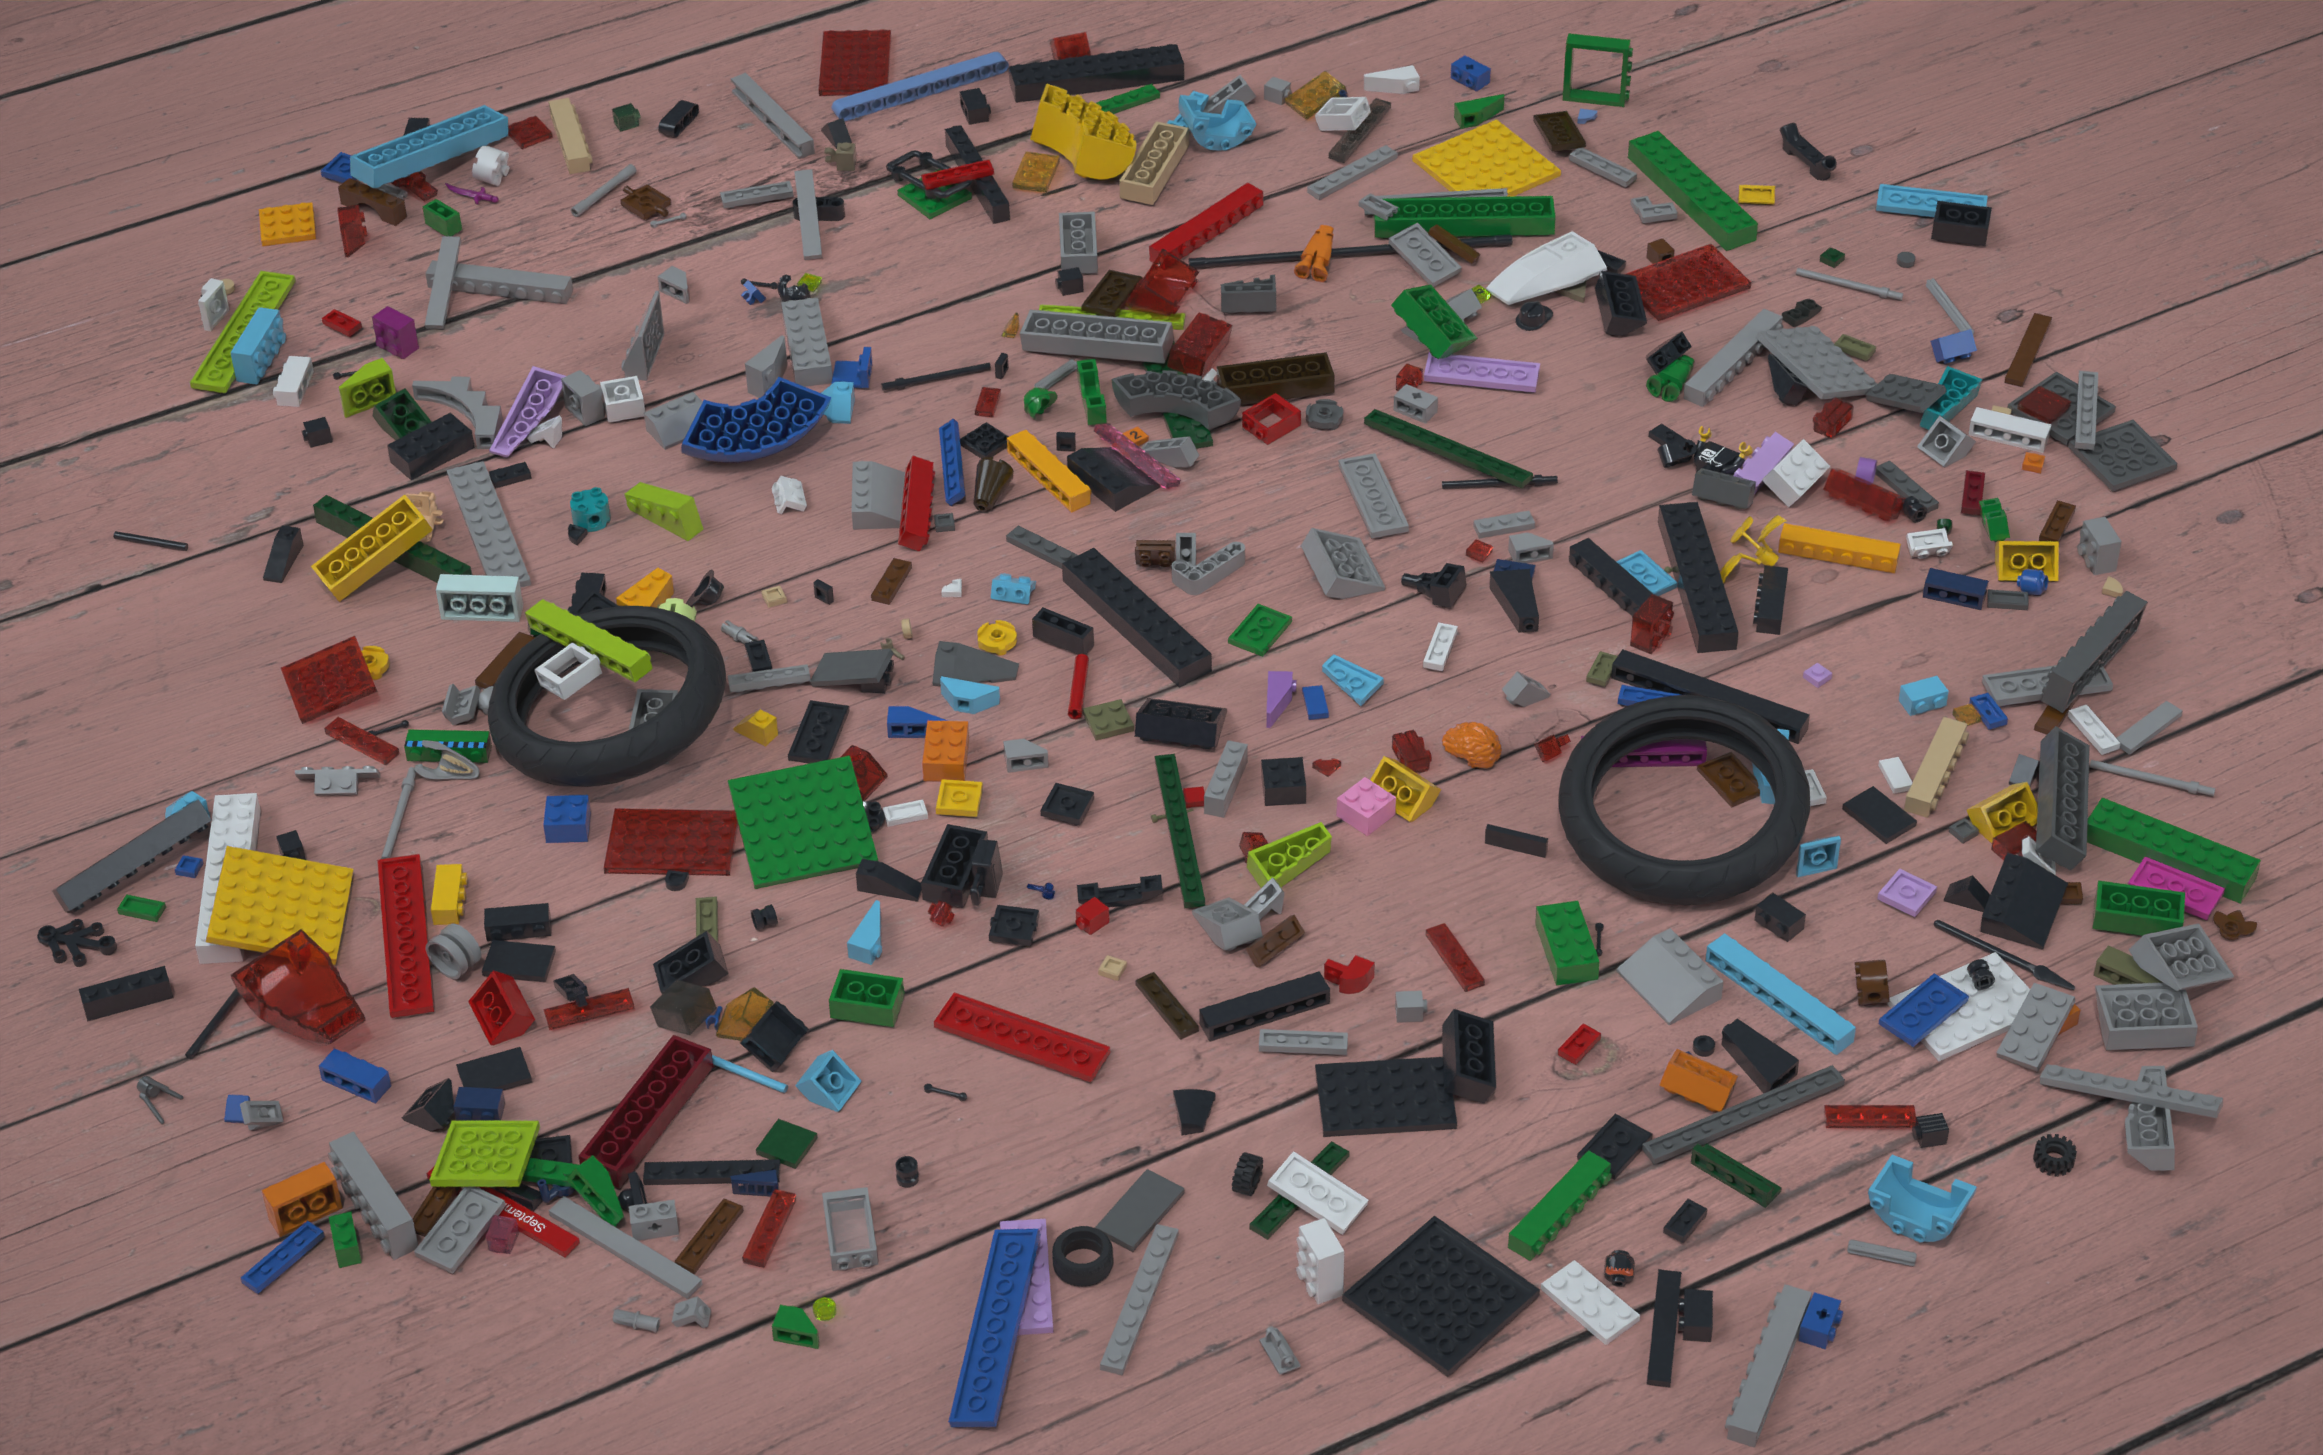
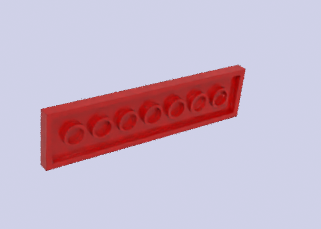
M955 992L934 1020V1027L1088 1082H1092L1111 1053L1110 1046Z

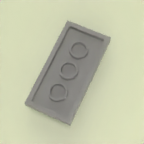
M1418 223L1389 238L1388 243L1433 287L1461 272L1462 267Z
M2034 983L1997 1050V1057L2038 1072L2076 1001L2075 997Z
M464 1187L415 1249L416 1257L453 1274L505 1208V1200L477 1187Z

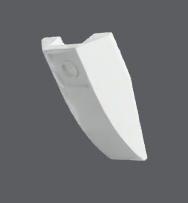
M1572 231L1519 258L1501 272L1488 285L1486 291L1507 305L1583 283L1594 276H1598L1601 271H1606L1607 267L1595 245Z

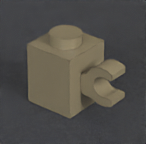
M838 143L836 151L833 148H825L824 154L831 155L825 157V162H836L837 171H855L857 162L855 143Z

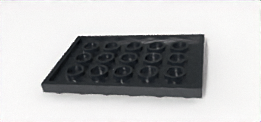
M1443 1057L1315 1064L1323 1137L1457 1129L1453 1094L1444 1092Z

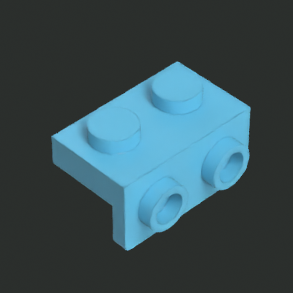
M1001 573L1000 576L998 575L992 579L991 599L1029 604L1030 593L1036 588V581L1030 580V577L1020 576L1019 578H1012L1011 574Z

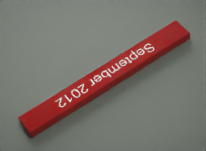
M434 1167L426 1173L427 1179H430ZM461 1187L459 1189V1191L456 1194L457 1196L461 1193L464 1187ZM477 1187L505 1200L506 1206L498 1215V1220L564 1258L580 1244L577 1236L493 1188Z

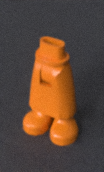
M1320 225L1319 229L1315 231V234L1311 237L1301 255L1302 261L1295 266L1294 273L1297 277L1306 279L1311 272L1312 278L1315 281L1325 282L1327 280L1328 272L1325 267L1328 266L1331 257L1334 237L1333 227Z

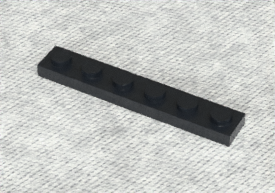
M780 1159L645 1162L643 1183L644 1185L731 1184V1176L776 1170L777 1181L780 1183L781 1163Z

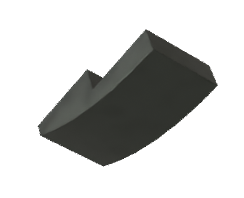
M1805 299L1797 302L1795 309L1782 312V317L1785 322L1796 327L1813 318L1822 310V307L1813 299Z

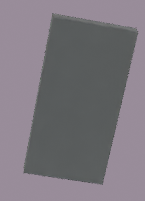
M891 649L824 653L810 683L813 687L879 683L894 653Z
M1146 1169L1095 1228L1104 1232L1111 1241L1134 1252L1155 1228L1156 1224L1162 1220L1184 1195L1185 1188Z

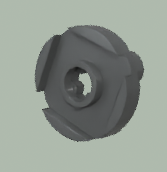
M1319 399L1316 400V404L1311 405L1310 403L1306 408V420L1310 428L1336 430L1343 421V407L1341 406L1340 408L1334 400Z

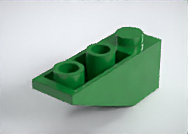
M1499 94L1454 103V119L1460 129L1478 126L1503 111L1505 95Z

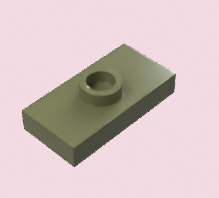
M1842 334L1834 343V346L1841 348L1844 353L1868 361L1876 352L1875 345Z
M1600 651L1586 676V682L1605 687L1612 675V663L1617 656Z

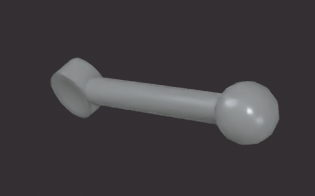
M681 213L680 216L661 221H651L650 224L652 228H656L658 225L678 219L685 220L687 215Z

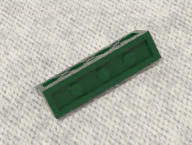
M1697 1143L1692 1148V1165L1764 1208L1781 1193L1782 1187L1706 1143L1703 1147Z

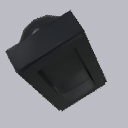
M636 1171L628 1173L631 1188L624 1189L618 1195L620 1206L626 1211H629V1206L647 1204L644 1185Z

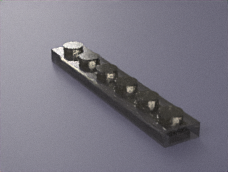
M1375 98L1369 105L1371 113L1356 130H1348L1330 150L1329 159L1345 163L1391 109V102Z

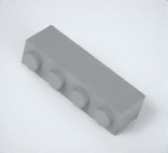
M1227 741L1204 795V814L1225 817L1248 763V744Z

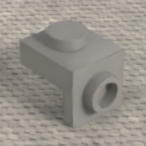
M698 1296L676 1303L672 1323L676 1327H680L696 1321L702 1328H706L709 1324L711 1309Z

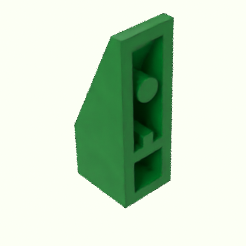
M591 1156L576 1167L566 1180L604 1221L616 1227L624 1217L609 1172L594 1156Z

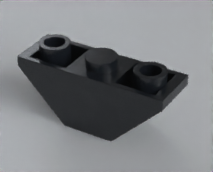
M1681 331L1648 353L1646 360L1655 374H1658L1692 346Z

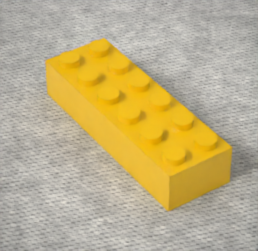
M404 494L315 562L311 568L340 602L428 535L433 529Z

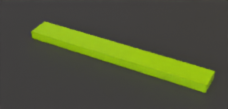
M1040 305L1039 307L1040 311L1105 316L1081 311V307ZM1123 309L1116 316L1119 318L1172 322V328L1176 330H1184L1186 319L1185 313Z

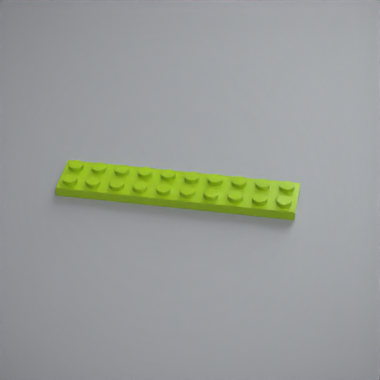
M260 271L190 381L191 388L226 393L236 378L230 352L259 307L279 309L296 282L295 275Z

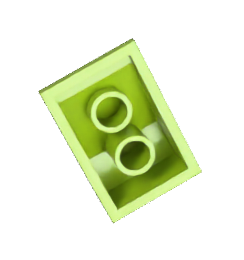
M383 358L365 364L339 386L345 418L374 408V405L396 393L392 369Z

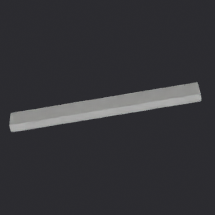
M565 1196L549 1210V1215L686 1299L703 1285L701 1278Z

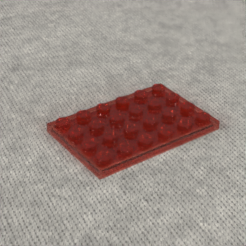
M891 30L823 31L819 96H850L887 85L889 82Z
M1712 244L1626 273L1627 275L1636 276L1643 306L1658 321L1750 289L1752 283Z
M615 808L605 857L604 874L666 875L668 870L688 872L689 875L730 876L738 829L735 811Z

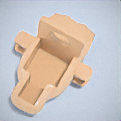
M433 492L405 494L427 520L432 529H434V525L443 523L444 520L442 518H437L443 512L437 510L436 496ZM432 531L420 541L423 543L429 542L432 538Z

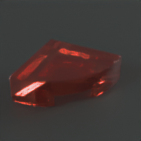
M1331 758V760L1318 759L1312 763L1313 769L1327 777L1341 767V761L1335 758Z

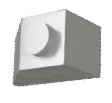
M671 266L658 276L659 291L688 304L686 272Z
M1528 532L1509 536L1508 551L1514 562L1532 563L1553 559V541Z
M1176 533V560H1185L1191 565L1196 566V533Z
M1518 671L1502 689L1507 695L1506 699L1511 704H1518L1523 707L1549 698L1551 695L1540 682Z
M1024 738L1003 741L1008 773L1048 768V752L1046 749Z

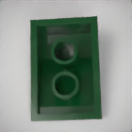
M406 388L374 405L372 417L380 427L394 440L432 422Z

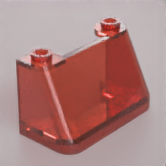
M1162 249L1146 275L1137 283L1125 306L1130 310L1168 317L1171 314L1175 316L1180 308L1179 302L1189 288L1193 289L1199 281L1196 278L1199 271L1165 249Z

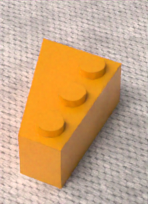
M659 567L616 597L617 605L657 608L658 605L660 606L665 603L666 599H670L674 594L672 575Z

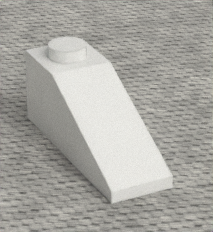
M1413 65L1364 74L1365 91L1397 94L1419 91L1420 76Z

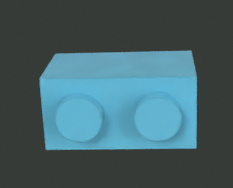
M1934 676L1901 685L1899 702L1907 713L1912 716L1946 706L1949 691L1939 677Z

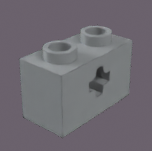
M1406 384L1394 395L1393 411L1426 424L1438 411V397Z
M675 1200L629 1206L634 1239L639 1241L679 1235Z

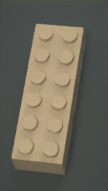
M1155 122L1119 181L1120 198L1154 205L1189 147V128Z

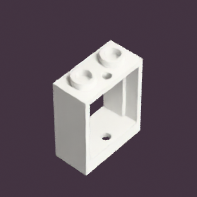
M1366 97L1330 98L1315 117L1320 131L1356 130L1371 113Z
M571 643L537 667L535 673L542 687L566 700L602 674V670L600 668L601 662L595 654H590L583 647ZM576 661L582 663L565 677L561 678L558 676V674Z

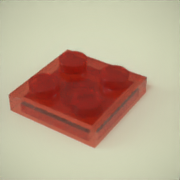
M536 115L508 126L509 137L521 149L553 138L552 132Z

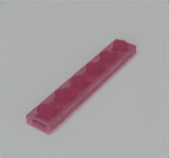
M1111 424L1095 425L1093 431L1102 440L1107 441L1113 449L1118 450L1126 459L1135 463L1137 468L1144 470L1150 478L1159 482L1161 487H1179L1181 479Z

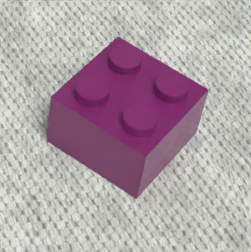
M386 306L372 316L376 344L379 348L401 359H405L419 349L414 319L389 306Z

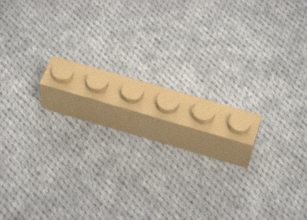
M569 98L548 101L550 116L569 174L590 171L592 157L591 153H589L585 135L582 133L575 105L571 104Z
M1943 717L1907 793L1904 811L1928 818L1931 811L1936 810L1939 800L1937 798L1943 795L1944 783L1948 784L1950 770L1954 771L1957 763L1956 757L1960 758L1962 754V744L1966 745L1968 741L1967 723Z

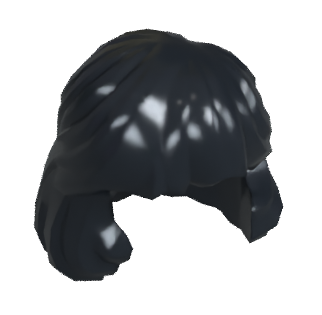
M785 274L780 278L777 289L782 302L811 298L807 284L803 283L801 286L793 285L787 288V283L791 281V276Z

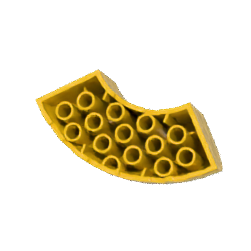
M1046 84L1039 103L1030 140L1036 144H1044L1064 155L1073 164L1074 173L1078 174V176L1082 178L1110 179L1120 175L1131 164L1137 145L1136 141L1133 140L1134 135L1129 133V127L1125 123H1119L1118 117L1113 113L1102 111V106L1093 101L1085 102L1080 95L1072 96L1067 94L1065 89Z

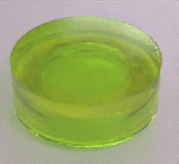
M828 1297L817 1299L813 1304L815 1318L821 1321L832 1319L836 1315L835 1301Z

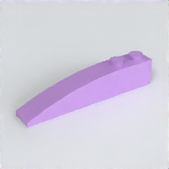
M532 367L489 450L490 453L507 458L554 407L563 390L561 379L566 377L565 375Z

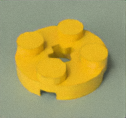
M996 620L995 624L990 625L987 622L977 631L978 647L987 652L996 653L999 656L1005 655L1017 643L1015 627L1006 621Z
M365 646L358 653L357 650L354 651L348 659L351 675L362 679H380L390 664L388 654L378 646Z

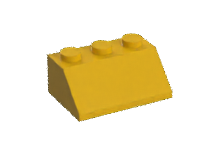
M1995 542V565L1998 581H2017L2018 576L2026 569L2042 570L2048 576V581H2058L2059 542Z
M1383 756L1370 781L1396 797L1395 813L1409 822H1413L1429 810L1442 790L1397 760Z
M2028 782L2012 784L1968 808L1966 811L1972 824L1979 829V833L1994 846H1997L2037 824L2038 805Z

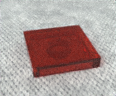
M2038 386L2018 403L2017 409L2047 424H2051L2071 406V401Z

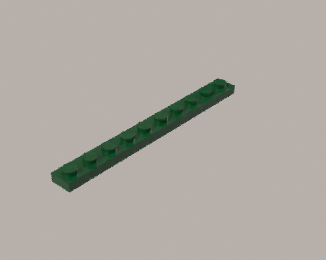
M1374 409L1364 417L1365 425L1516 487L1524 488L1533 479V473L1377 409Z
M1175 754L1154 756L1183 905L1184 908L1205 906V896Z

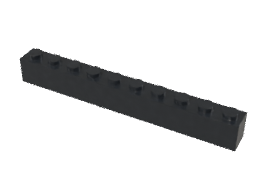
M1622 649L1612 663L1611 679L1638 688L1680 695L1711 697L1734 703L1758 714L1776 729L1789 730L1788 741L1799 744L1808 730L1810 714Z

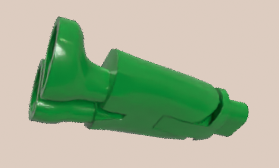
M1682 355L1657 375L1650 376L1646 382L1648 391L1654 397H1658L1662 392V399L1667 402L1676 400L1690 376L1693 364L1695 363L1694 359Z

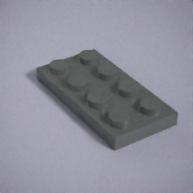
M1889 374L1881 382L1873 386L1872 390L1865 395L1867 401L1922 413L1947 391L1945 385Z

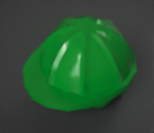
M1032 388L1024 396V411L1033 419H1036L1035 415L1043 414L1044 409L1050 407L1057 400L1058 395L1056 392L1048 391L1045 388Z

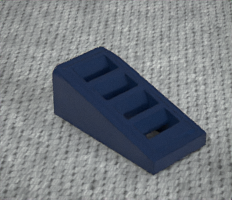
M776 1170L731 1176L733 1194L767 1197L779 1196Z

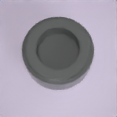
M1901 252L1897 255V264L1903 268H1910L1914 266L1916 257L1911 252Z

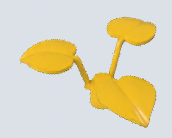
M1776 515L1764 527L1757 540L1759 543L1762 542L1764 547H1760L1745 532L1752 525L1753 518L1749 516L1742 523V526L1734 532L1730 542L1734 544L1743 535L1758 549L1755 553L1757 559L1742 553L1732 556L1720 570L1723 584L1728 574L1741 558L1756 562L1758 565L1761 563L1768 566L1775 565L1779 556L1772 551L1764 538L1776 527L1786 522V519Z

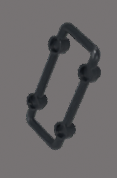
M913 150L886 165V169L892 173V178L895 181L906 180L925 190V195L929 199L937 197L941 199L948 198L969 187L972 183V180L955 183L957 185L943 192L939 188L926 190L921 180L906 173L905 167L898 166L916 157L919 159L922 167H930L932 165L939 170L951 168L933 159V155L930 152L922 153Z

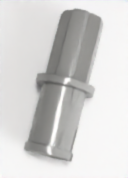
M616 1309L613 1314L614 1323L632 1326L634 1330L640 1328L657 1333L660 1326L659 1317L643 1315L640 1311L634 1313Z

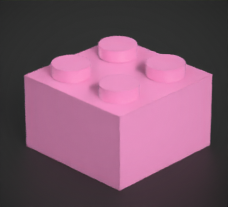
M1366 777L1337 798L1336 816L1366 836L1370 835L1395 815L1396 797Z

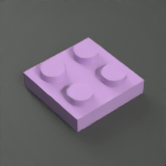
M1899 869L1878 893V900L1916 917L1934 896L1937 886Z

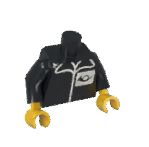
M1701 426L1699 428L1701 439L1700 441L1698 440L1697 450L1694 453L1696 472L1703 468L1733 476L1738 468L1741 469L1745 462V456L1752 454V447L1749 445L1746 449V443L1742 442L1739 445L1741 453H1738L1711 441L1706 443V440L1711 438L1712 433L1709 428L1708 432L1703 434L1704 427Z

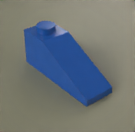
M889 706L887 716L888 738H925L927 721L948 720L909 706Z

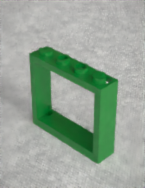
M1568 33L1565 49L1562 101L1625 107V102L1629 101L1630 90H1627V86L1631 84V76H1628V72L1632 70V62L1629 61V57L1633 56V48H1630L1631 40ZM1574 48L1623 53L1620 94L1572 89Z

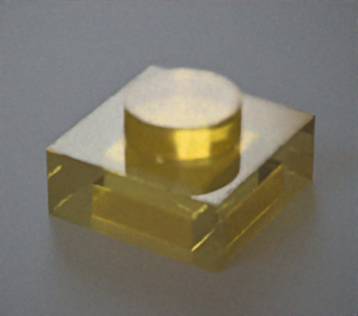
M1972 703L1953 708L1952 715L1957 721L1967 723V726L1981 722V715Z

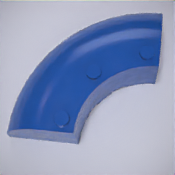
M778 377L772 387L757 400L753 399L740 403L737 406L703 400L682 442L681 453L697 459L724 463L753 461L768 457L792 446L810 432L823 417L830 405L831 397Z

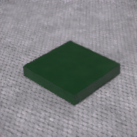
M778 1118L756 1148V1154L770 1160L780 1159L781 1164L796 1169L818 1136L816 1132Z

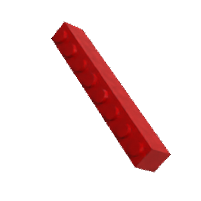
M1247 182L1150 245L1149 261L1163 269H1167L1262 207L1264 202L1263 191Z

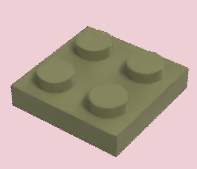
M1122 699L1083 708V716L1095 741L1134 731V724Z

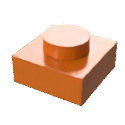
M2026 452L2022 470L2041 474L2045 456Z

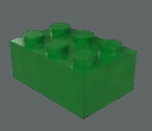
M840 969L829 998L830 1018L894 1027L905 996L903 978Z

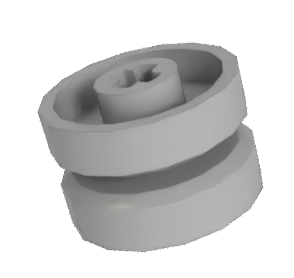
M454 923L448 924L441 930L439 935L434 936L426 944V953L432 964L442 974L451 979H459L469 967L475 965L481 958V949L474 937L466 929Z

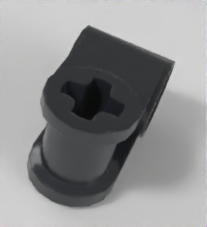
M1688 439L1664 444L1657 451L1663 467L1668 468L1690 461L1697 447L1695 442Z

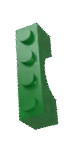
M1096 360L1077 361V379L1088 425L1106 424V403L1104 394L1100 392Z

